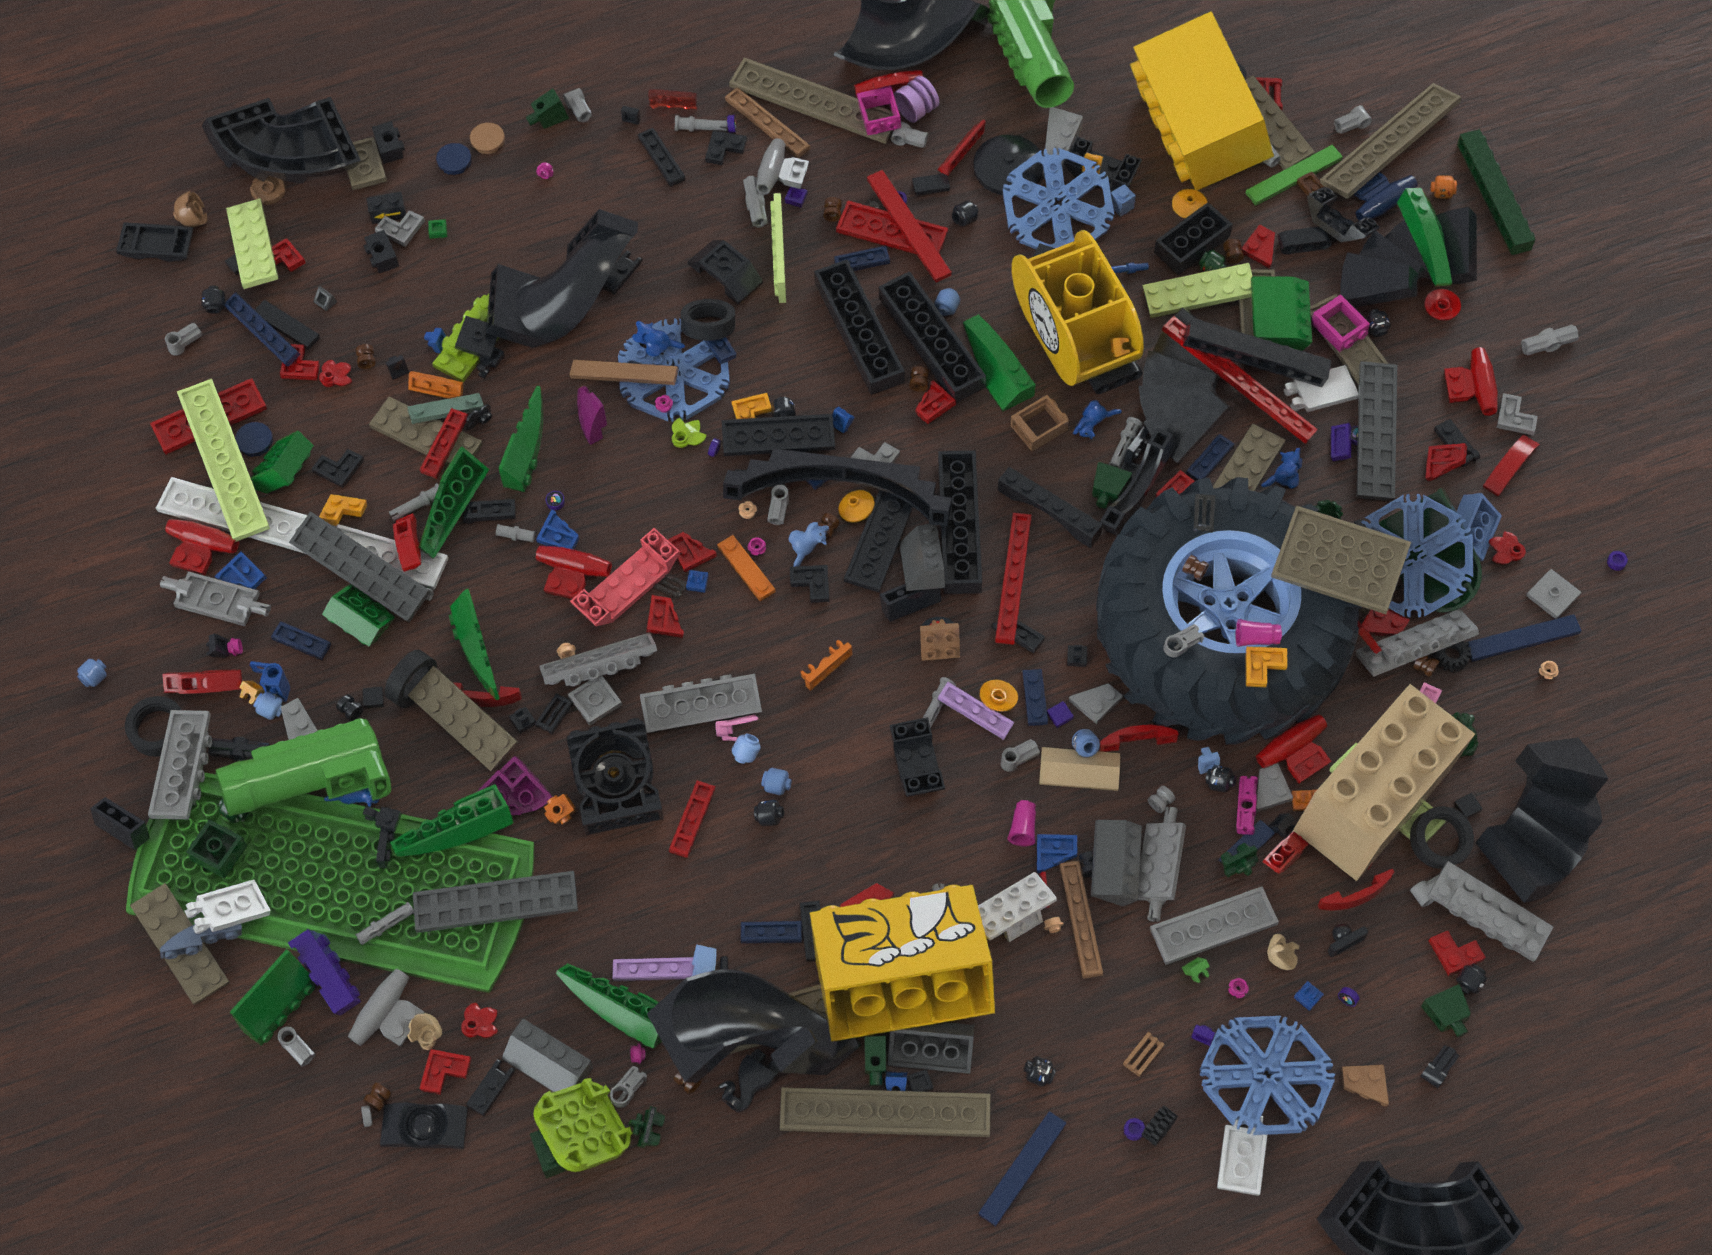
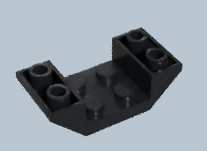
M1076 137L1069 152L1081 157H1085L1086 153L1102 156L1103 161L1100 174L1106 172L1104 178L1108 176L1110 192L1124 184L1129 188L1142 162L1141 158L1125 154L1121 161L1092 151V141ZM1068 159L1064 160L1063 165L1075 177L1083 173V165Z
M1322 187L1307 196L1313 223L1340 242L1363 239L1371 235L1374 230L1378 231L1380 229V226L1371 218L1365 217L1354 223L1352 220L1344 218L1338 210L1332 209L1338 196L1329 188Z
M712 240L687 261V264L698 273H702L705 270L724 285L725 294L737 304L742 302L763 283L762 278L750 260L725 240Z
M928 717L891 724L890 732L901 785L906 797L945 790L942 773L938 768L932 743V732Z

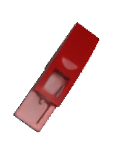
M412 513L397 519L396 523L393 524L395 544L404 572L416 569L421 565V549L418 548L420 543L417 539L416 518Z
M205 670L202 672L162 674L164 693L192 694L239 690L242 683L241 670Z
M1293 831L1267 855L1263 863L1278 874H1281L1296 862L1310 844Z

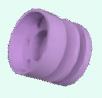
M917 76L908 85H904L894 92L898 110L908 121L913 123L921 119L925 113H929L939 106V97L935 88L923 76Z

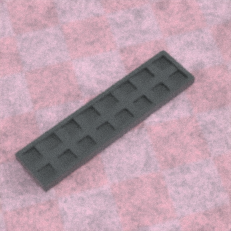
M1361 361L1359 364L1356 498L1394 501L1397 416V365L1364 361Z
M311 511L289 541L290 544L409 623L431 592Z
M574 871L413 892L415 931L420 933L578 911Z

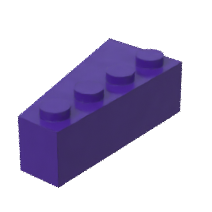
M307 929L288 942L291 949L296 948L300 956L297 958L300 963L311 970L309 976L317 986L322 987L319 992L334 1014L341 1016L361 1002L358 997L360 995L358 989L349 982L350 976L338 963L340 958L335 951H331L329 947L330 941L325 934L322 935Z

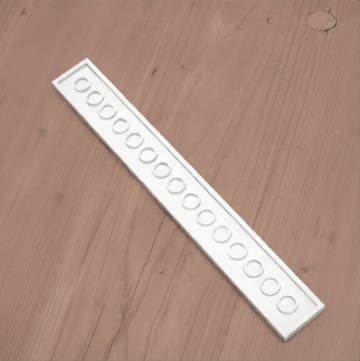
M170 478L156 506L158 512L230 532L214 489L181 479ZM260 502L270 529L252 535L249 538L304 553L290 544L289 541L307 515ZM340 524L337 526L332 525L426 588L435 590L449 559L448 555L437 553L435 558L432 559L421 550V565L416 569L404 572L399 560L395 540Z

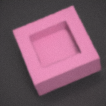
M1424 682L1420 692L1436 703L1442 690Z

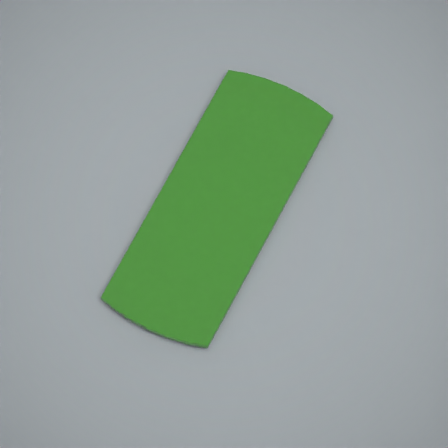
M205 773L204 781L199 784L201 797L199 800H196L195 805H192L189 819L149 818L146 826L150 839L137 849L128 886L126 912L136 916L130 906L131 904L166 883L185 913V910H188L186 904L196 902L198 895L255 880L271 910L270 915L242 923V935H239L238 938L291 949L288 942L307 929L327 936L330 941L329 947L331 951H335L341 961L391 972L398 969L406 975L490 993L504 970L524 922V919L416 933L414 914H411L382 932L380 937L376 936L364 943V945L360 944L355 935L369 927L371 922H377L407 902L410 903L414 910L413 892L533 876L535 845L531 841L490 833L485 837L448 849L399 857L396 856L391 846L392 860L388 862V868H379L376 856L381 828H376V821L365 820V815H363L365 806L348 805L340 801H325L323 797L303 794L250 811L244 821L231 823L219 813V802L223 797L217 776L210 773ZM402 814L395 832V839L411 829L417 830L420 828L421 823L427 819ZM209 819L242 836L247 844L246 849L225 879L194 863L186 853ZM200 912L195 917L188 919L192 925H195L194 920L204 918V915Z

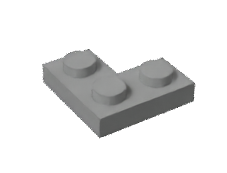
M409 210L400 223L384 216L376 226L375 231L385 230L388 239L406 247L423 225L425 219L423 216Z
M1503 393L1496 428L1534 435L1538 416L1520 413L1522 397Z
M884 442L875 455L858 447L851 458L894 463L900 455V450Z

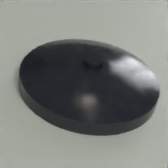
M1009 134L995 136L985 141L976 151L973 167L975 176L984 188L995 194L1003 195L1004 184H1012L1007 181L1009 173L1040 150L1033 142L1021 136ZM1041 163L1034 164L1023 172L1022 177L1037 184L1043 174V165Z

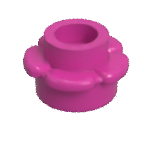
M544 162L537 167V175L543 179H549L554 174L553 167L549 163Z
M662 395L655 400V407L660 412L666 413L673 406V400L667 395Z
M753 538L748 544V550L751 551L752 555L763 554L766 551V543L761 538Z
M231 638L230 642L227 643L228 652L234 656L242 654L241 640L239 638Z
M1236 978L1229 983L1230 988L1228 991L1232 996L1242 998L1248 993L1249 987L1243 979Z
M640 1044L631 1046L630 1056L632 1063L637 1062L640 1064L641 1060H645V1048H641Z

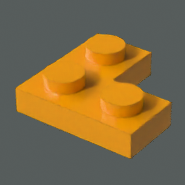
M767 393L731 401L736 419L756 418V415L772 412Z
M330 494L319 517L330 525L337 526L343 514L362 517L367 507V500Z
M1246 647V686L1266 687L1267 669H1287V648Z

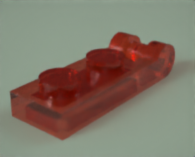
M651 89L648 92L649 105L652 108L666 106L670 108L697 109V93Z

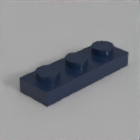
M1042 669L1022 670L1028 726L1048 725Z

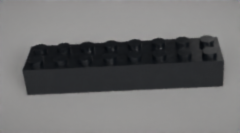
M846 259L814 271L815 285L870 394L873 395L905 383V371L848 260Z
M910 271L879 286V300L940 385L956 400V403L986 387V375Z
M976 450L938 451L939 496L952 498L948 526H941V548L945 580L943 594L982 593Z

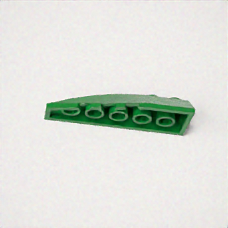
M1406 188L1397 204L1434 285H1451L1452 279L1442 226L1422 188Z
M979 314L964 321L963 325L969 343H971L974 357H976L979 367L986 375V388L1001 410L1004 412L1034 397L1035 383L994 329Z
M536 386L528 403L529 409H525L523 412V422L519 421L516 426L517 433H512L498 468L503 487L525 492L526 487L531 483L532 471L537 468L544 414L540 386Z
M464 447L459 448L442 475L418 547L432 559L439 552L489 471L483 463Z
M468 588L450 606L452 614L448 616L451 626L455 625L456 627L452 631L455 640L459 639L467 662L476 677L493 698L499 700L480 625Z
M496 784L457 800L449 810H441L433 820H425L417 830L411 829L390 842L396 856L418 855L448 849L485 837L490 833L514 824L509 807Z
M568 963L557 970L556 974L579 999L604 1020L623 1031L627 1036L633 1037L642 1042L643 1045L655 1048L662 1042L647 1015L659 1003L658 1001L640 992L638 995L628 992V987L623 985L620 988L609 984L610 980L603 977L593 978L592 973Z

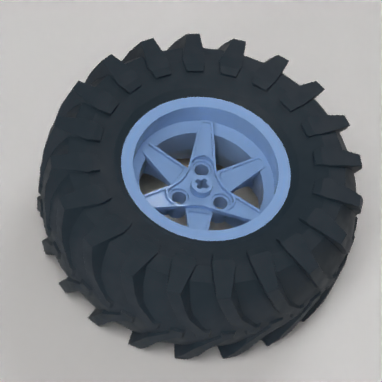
M1209 477L1198 479L1180 494L1172 487L1156 497L1147 509L1140 507L1125 523L1121 533L1118 534L1112 543L1104 561L1098 585L1099 593L1096 603V611L1098 612L1097 639L1102 643L1111 661L1105 664L1109 674L1113 673L1119 676L1130 689L1124 697L1131 704H1146L1156 712L1151 722L1165 727L1175 724L1188 727L1187 739L1196 741L1224 734L1226 745L1245 742L1258 733H1261L1264 740L1284 732L1294 722H1302L1315 713L1341 681L1357 641L1359 631L1357 626L1359 621L1358 610L1362 609V607L1271 577L1296 508L1282 500L1286 489L1272 486L1261 492L1248 490V478L1242 477L1234 478L1219 488H1213ZM1306 504L1301 506L1303 508L1318 512V509L1314 507L1312 504ZM1191 554L1196 556L1200 562L1205 561L1209 563L1204 577L1213 575V588L1193 582V580H1196L1193 574L1182 572L1183 566ZM1232 576L1245 579V581L1235 586ZM1261 592H1265L1273 600L1276 613L1254 606L1252 603ZM1178 601L1198 606L1201 614L1187 624L1179 613ZM1238 619L1281 625L1282 638L1280 644L1247 645L1250 647L1287 648V669H1267L1266 687L1246 686L1247 646L1237 647L1235 631ZM1193 624L1198 626L1199 633H1206L1220 628L1222 636L1229 642V644H1225L1204 637L1202 643L1199 642L1191 646L1178 657L1168 656L1163 648L1166 638ZM1176 642L1167 643L1168 647L1173 651L1181 649V647L1177 650L1174 648L1178 644Z

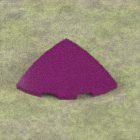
M582 386L577 391L578 418L585 438L592 445L603 438L601 428L607 426L604 406L593 392L590 393L587 387Z
M516 756L501 770H498L478 790L480 791L496 784L509 807L511 815L533 812L548 804L547 801L553 797L530 769Z

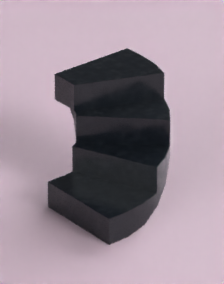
M331 97L313 102L283 115L276 113L270 98H266L208 117L202 124L209 142L228 168L236 163L248 174L263 182L268 176H272L283 181L303 184L308 177L341 173L355 168L361 161Z
M1469 206L1437 214L1436 216L1442 226L1452 284L1477 281V215ZM1405 219L1397 224L1385 237L1374 230L1359 255L1347 252L1342 270L1340 295L1354 308L1417 296V279L1420 277L1432 279Z
M1183 307L1175 315L1186 326H1188L1192 318L1197 319L1188 309ZM1162 332L1153 351L1148 350L1143 373V386H1139L1140 400L1146 417L1144 424L1152 436L1156 428H1160L1173 434L1178 444L1170 457L1175 462L1181 463L1231 407L1215 392L1216 385L1221 377L1166 333Z
M1578 737L1532 743L1524 748L1515 760L1527 774L1526 786L1519 801L1505 824L1487 827L1476 841L1477 846L1524 903L1537 901L1550 895L1566 879L1586 853L1589 838L1603 822L1596 794L1609 778L1593 754Z
M1379 1160L1363 1161L1317 1217V1221L1327 1235L1347 1255H1501L1515 1242L1524 1229V1226L1479 1161L1460 1162L1446 1181L1427 1183L1397 1180L1389 1176Z

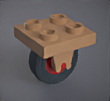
M932 617L920 626L922 661L960 658L958 623H953V621L945 617Z

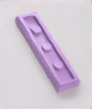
M947 682L937 698L942 703L1003 740L1014 724L1010 719L988 708L984 703Z
M693 957L613 959V981L685 979L693 974Z

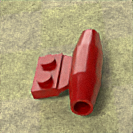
M922 70L899 71L865 80L854 85L856 97L857 93L891 86L894 94L895 91L904 85H908L917 76H923Z
M1479 347L1471 351V370L1463 367L1444 369L1449 403L1468 401V399L1476 396L1483 415L1490 416L1497 412L1498 391L1494 370L1484 348Z
M170 519L165 527L167 534L183 541L182 544L176 547L169 564L203 576L206 575L211 564L212 551L236 553L239 548V541L233 540L231 535L196 522Z
M539 546L536 551L537 561L555 568L549 573L544 587V592L573 599L585 589V576L608 577L611 573V562L590 553L554 546Z
M1318 714L1297 723L1265 746L1256 755L1257 762L1265 769L1286 760L1289 772L1299 784L1332 762L1321 746L1312 742L1327 728L1326 720Z

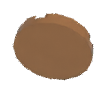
M482 123L471 131L470 141L472 147L479 153L491 154L497 152L498 148L504 145L505 136L499 125Z
M268 176L264 182L255 178L250 186L253 199L260 198L262 204L265 205L278 202L286 191L284 181L272 176Z

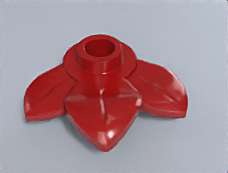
M328 360L322 365L319 380L323 386H346L352 383L351 378L347 376L351 371L350 364L345 362L336 364L333 360Z
M1504 531L1502 537H1493L1488 541L1491 547L1497 551L1492 559L1495 563L1509 564L1512 560L1518 561L1525 556V547L1510 532Z
M477 1003L470 1004L464 1011L465 1020L461 1024L463 1034L469 1038L476 1037L477 1035L483 1038L494 1036L498 1032L497 1028L492 1025L497 1017V1010L490 1007L480 1009Z

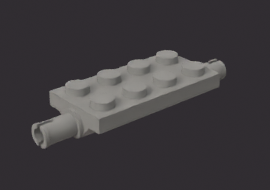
M188 572L186 578L179 580L163 576L162 579L165 581L161 580L160 582L161 588L173 590L177 593L173 603L176 608L246 626L252 612L267 617L269 615L267 612L271 610V605L257 602L260 595L258 590Z
M1166 807L1163 823L1146 824L1139 868L1138 900H1146L1150 903L1147 919L1155 922V918L1157 922L1160 921L1161 909L1165 901L1175 899L1186 830L1184 823H1175L1178 809L1175 807H1170V810L1169 807Z

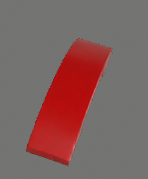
M1526 435L1521 436L1493 470L1483 487L1499 497L1516 472L1531 457L1540 444Z
M453 682L479 707L509 705L522 698L519 688L500 686L498 693L500 699L495 700L489 692L466 691L462 683Z
M1136 725L1123 728L1101 740L1099 752L1118 751L1120 743L1156 738L1157 745L1177 742L1178 731L1159 725Z
M1390 869L1374 876L1371 883L1372 886L1342 898L1339 891L1321 898L1318 904L1319 909L1330 911L1344 910L1368 902L1384 890L1390 882L1394 870Z

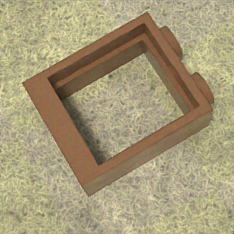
M1046 395L1012 415L1010 426L1033 452L1068 431L1069 418L1064 412L1060 411L1055 400H1051ZM1046 410L1057 425L1037 437L1025 422Z

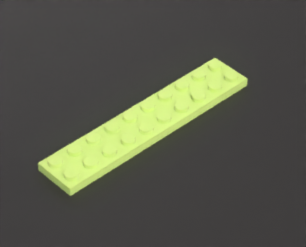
M210 379L177 391L233 540L239 541L270 529L213 380Z

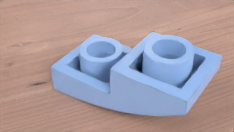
M696 944L692 965H694L692 976L715 970V948Z

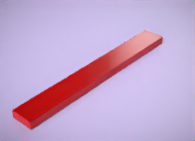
M881 170L867 176L868 183L935 283L950 277L952 272L884 171Z
M1013 513L995 643L1010 645L1015 643L1032 517L1030 514Z

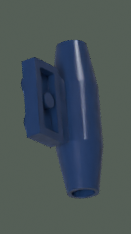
M1381 172L1377 173L1353 194L1358 199L1366 201L1355 212L1358 221L1365 217L1375 219L1398 205L1397 201L1406 188H1416L1418 186L1416 179L1409 175L1389 184L1386 176Z

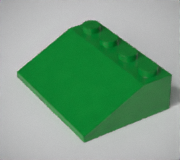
M1253 276L1251 278L1254 336L1303 351L1312 343L1309 281L1296 277Z
M286 949L235 1005L230 1014L241 1030L262 1046L272 1038L273 1032L278 1027L285 1024L289 1014L300 1007L301 1001L306 995L308 996L314 991L316 984L310 978L309 972Z

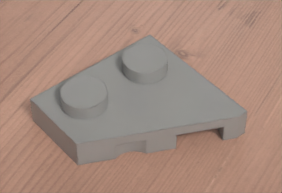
M1105 684L1069 697V702L1097 724L1122 700L1123 695L1110 684Z
M1278 763L1259 770L1257 812L1293 800L1291 791Z

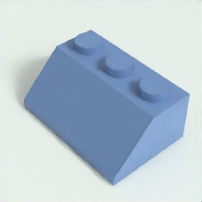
M1482 493L1463 495L1456 512L1463 516L1460 517V520L1466 519V522L1462 523L1465 530L1468 528L1472 529L1467 534L1470 535L1473 532V546L1480 561H1483L1490 546L1488 541L1493 538L1502 515Z

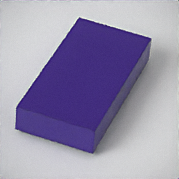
M1346 423L1331 426V459L1338 461L1351 458V425Z

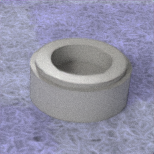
M361 1106L364 1127L372 1126L370 1106Z

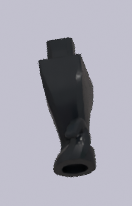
M758 1048L751 1055L747 1054L740 1063L738 1070L741 1090L740 1098L734 1096L736 1086L731 1080H726L718 1085L720 1089L726 1087L722 1095L724 1103L738 1113L749 1108L756 1093L772 1087L777 1081L776 1077L780 1072L773 1060L767 1067L761 1064L766 1055Z

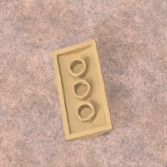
M1042 747L1039 785L1118 791L1120 753L1097 752L1091 757H1082L1076 750Z

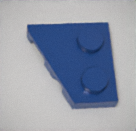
M551 509L537 537V543L574 550L579 541V535L573 529H570L568 524L564 520L562 521L556 512Z

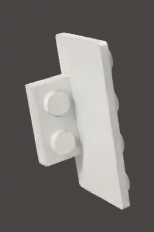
M1036 872L978 905L985 935L988 940H992L1004 933L1005 938L1011 942L1043 922L1041 910L1056 902L1057 898Z

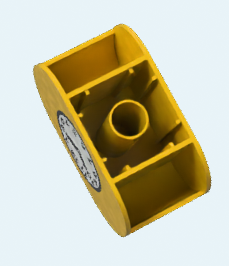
M1081 230L1076 233L1073 242L1027 259L1021 254L1013 258L1012 278L1022 311L1058 375L1066 384L1070 386L1076 385L1142 357L1144 342L1137 312L1100 247L1089 232ZM1110 338H1128L1129 342H1124L1122 348L1130 349V353L1119 357H1112Z

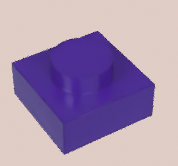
M1196 1024L1191 1038L1210 1046L1215 1032L1208 1026Z

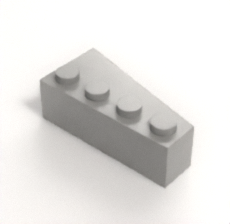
M298 698L281 706L289 740L317 731Z

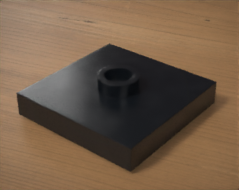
M465 316L455 349L490 360L497 337L486 334L487 322Z

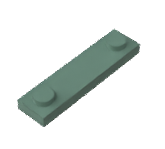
M476 393L407 406V410L412 424L446 418L451 408L464 413H471L476 410L479 411L484 405L480 394Z

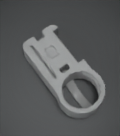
M1193 624L1166 638L1163 646L1164 652L1170 657H1178L1191 646L1199 642L1202 643L1204 634L1202 632L1199 633L1198 626ZM1176 642L1178 644L1174 648L1177 650L1181 647V649L1173 651L1168 647L1167 643Z
M632 1066L610 1091L611 1103L618 1108L626 1107L634 1097L636 1090L644 1081H647V1075L644 1072L640 1073L636 1066ZM623 1090L622 1095L617 1101L614 1100L613 1094L616 1091ZM628 1094L627 1099L622 1102V1100H623V1099L625 1098V1096Z

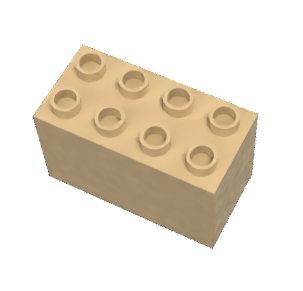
M1409 684L1314 793L1293 831L1302 836L1304 840L1358 881L1422 803L1448 775L1475 733Z

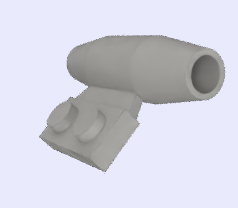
M773 139L763 155L757 174L756 189L760 194H768L777 180L783 182L784 185L801 189L809 161L795 157L784 159L785 142L782 139Z
M395 969L377 987L358 1014L348 1035L350 1040L362 1046L380 1028L384 1037L400 1047L403 1045L410 1033L409 1023L412 1018L417 1014H424V1011L409 1001L399 1000L409 980L405 973Z

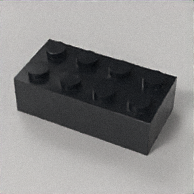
M1207 202L1158 238L1155 242L1154 253L1179 275L1200 260L1205 251L1209 252L1231 236L1233 224Z

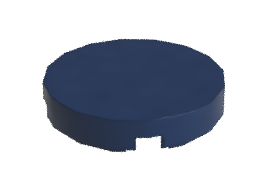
M451 143L443 146L436 156L440 170L451 175L463 173L464 169L469 168L472 161L470 150L460 143Z
M252 422L242 426L235 436L240 452L251 457L266 453L273 443V435L269 427L259 422Z

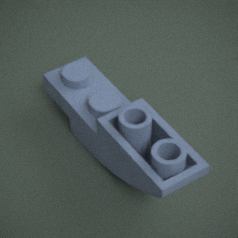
M238 924L215 932L208 928L204 932L196 934L193 929L195 925H192L173 936L160 948V958L174 959L181 954L195 955L202 951V942L211 944L217 942L218 939L226 938L227 940L238 938L239 935H242V926Z

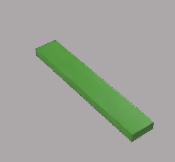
M1330 145L1247 189L1246 195L1257 206L1296 185L1297 179L1311 171L1317 174L1341 161L1343 156L1333 145Z

